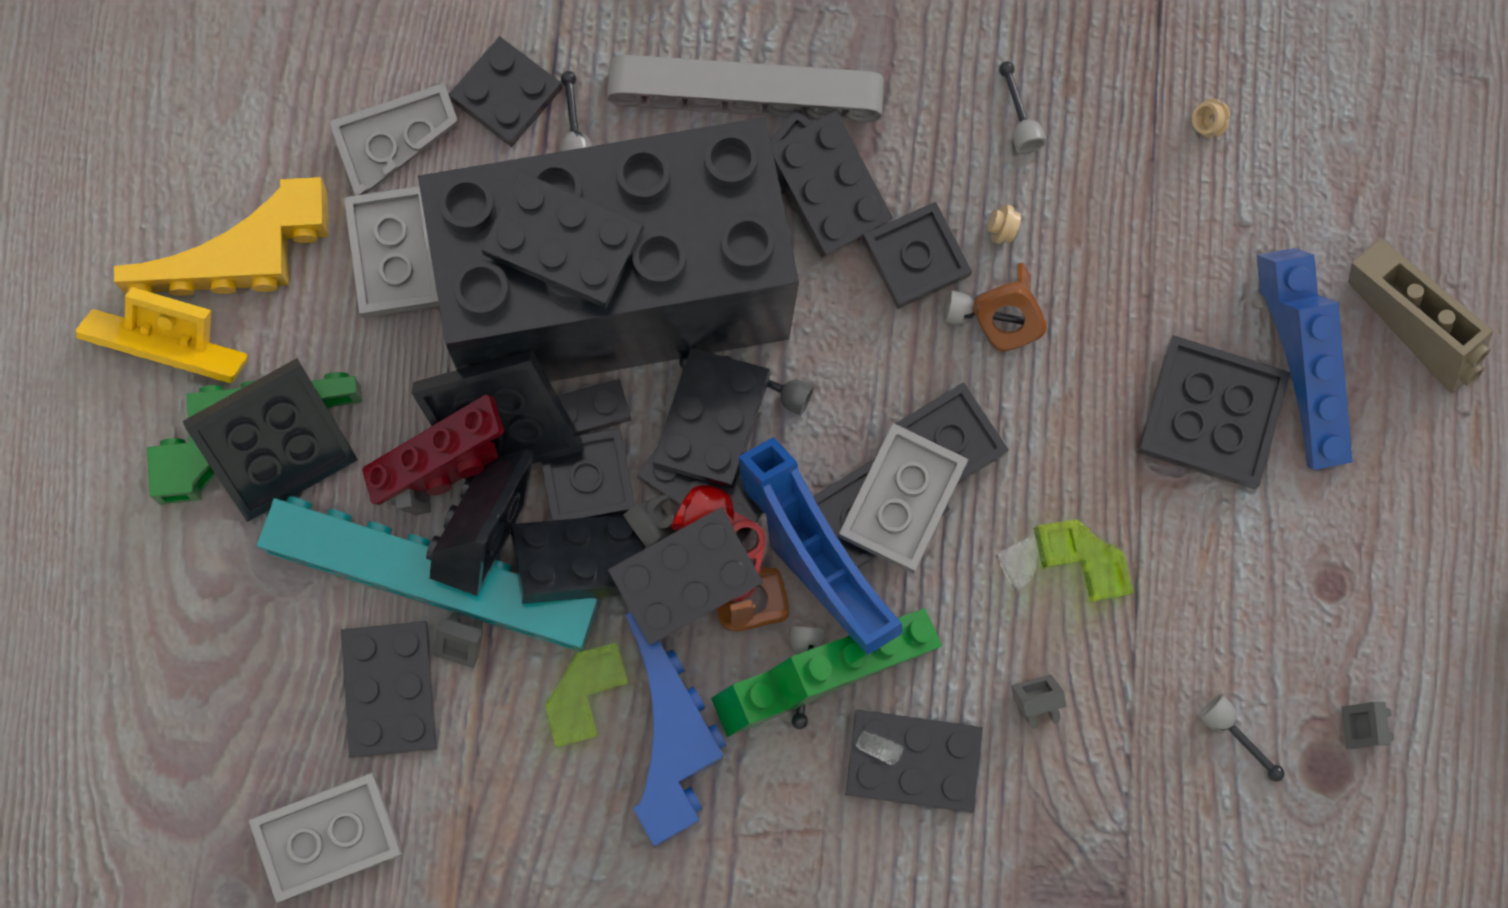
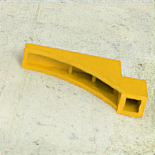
M321 177L280 179L279 189L250 216L225 233L200 246L173 256L144 263L114 266V283L124 294H127L134 287L151 293L169 292V294L174 296H190L194 294V290H210L216 294H231L236 291V288L250 287L258 292H272L277 290V286H289L288 239H293V241L298 243L316 242L318 237H329L328 190Z

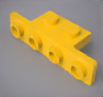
M134 287L125 295V318L93 309L76 328L77 339L227 383L235 381L246 365L248 356L244 352L210 343L211 310Z

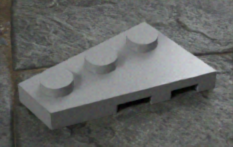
M445 83L329 121L355 196L369 192L459 124Z

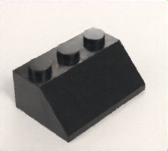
M524 449L500 456L498 459L485 465L484 470L480 474L466 478L460 495L462 500L458 506L451 505L444 520V532L441 537L435 535L429 544L426 559L431 561L429 579L478 596L511 534V525L517 523L526 506L533 459L532 451Z

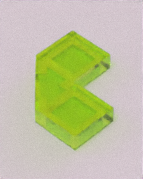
M1074 519L1043 524L1033 528L1043 569L1081 562L1090 603L1134 594L1124 553L1111 543L1107 544L1090 532V528L1079 520Z
M617 642L576 653L566 673L545 706L556 748L598 737L587 696L628 685Z

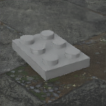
M420 187L344 197L359 314L361 317L365 318L438 307L439 302Z
M893 423L838 537L914 574L969 459Z
M374 773L367 774L248 820L276 903L287 901L403 855Z

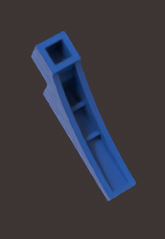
M1296 248L1257 255L1260 294L1264 296L1271 312L1292 377L1300 413L1307 467L1317 470L1353 463L1339 302L1318 295L1314 254Z
M772 437L738 456L743 490L766 514L770 547L862 650L869 655L903 634L902 623L882 601L849 557L812 496L798 469L797 461Z
M629 612L625 614L626 621L638 644L648 674L654 727L651 763L641 803L633 807L655 848L699 823L700 820L696 813L703 808L692 788L688 787L683 790L680 783L723 760L724 755L720 749L727 745L716 725L712 724L707 727L699 712L706 708L694 686L689 689L685 688L679 677L685 670L674 650L672 649L666 653L659 640L649 645L634 616Z

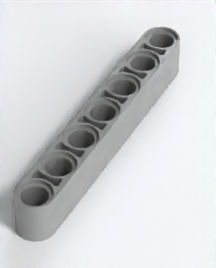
M618 55L610 59L607 99L613 104L630 107L789 117L794 109H796L809 119H821L837 110L842 121L873 122L882 118L884 77L876 72Z

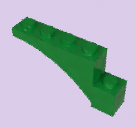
M334 372L324 375L323 380L312 381L328 409L362 403L361 385L355 376L349 377L348 373ZM254 381L242 383L241 388L224 390V387L219 385L203 386L199 388L198 393L186 394L188 418ZM190 435L189 443H186L184 439L170 438L161 440L160 446L147 447L149 496L160 505L202 500L201 492L216 474Z
M923 608L898 617L902 623L903 634L869 655L849 635L794 655L765 673L727 687L711 698L726 736L730 737L759 726L818 698L942 647L926 609Z

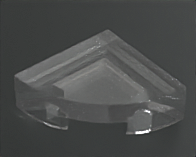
M1034 535L996 555L1015 592L1023 588L1036 571L1039 550Z
M862 731L856 743L858 749L889 765L898 762L904 750V747L890 740Z

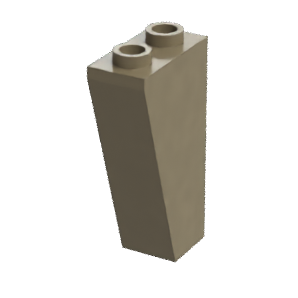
M1382 238L1352 262L1348 283L1448 391L1453 393L1463 384L1468 387L1482 375L1485 369L1482 366L1483 361L1491 351L1488 346L1493 330Z

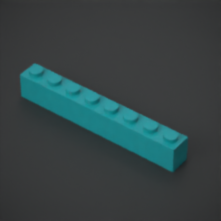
M292 496L288 497L287 502L275 498L272 502L257 543V547L265 554L450 612H458L463 616L480 619L485 623L574 651L584 652L599 607L598 600L595 598L522 604L518 575L511 572V565L496 560L478 596L429 579L431 561L426 559L427 550L431 542L429 539L414 534H408L407 539L391 535L392 528L372 521H368L367 527L351 522L353 518L351 515L335 509H328L326 515L311 510L312 503Z

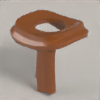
M1023 262L1017 264L1018 282L1004 284L979 294L974 300L973 310L977 321L989 342L1000 352L1010 351L1036 341L1044 336L1047 329L1042 311L1030 291L1031 274ZM1008 305L1019 308L1025 317L1024 324L1021 328L1011 332L998 329L993 323V314L997 309Z
M760 567L759 576L763 583L758 585V587H761L768 597L767 605L761 612L753 614L756 607L755 604H752V600L739 603L731 600L717 608L720 623L726 630L740 632L779 623L788 618L789 605L779 570Z

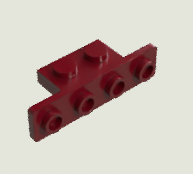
M490 395L480 397L365 465L362 471L371 503L381 505L407 489L427 492L431 496L444 494L452 489V484L463 478L480 474L484 470L485 465L498 459L495 445L490 441L502 435L504 429L494 397Z

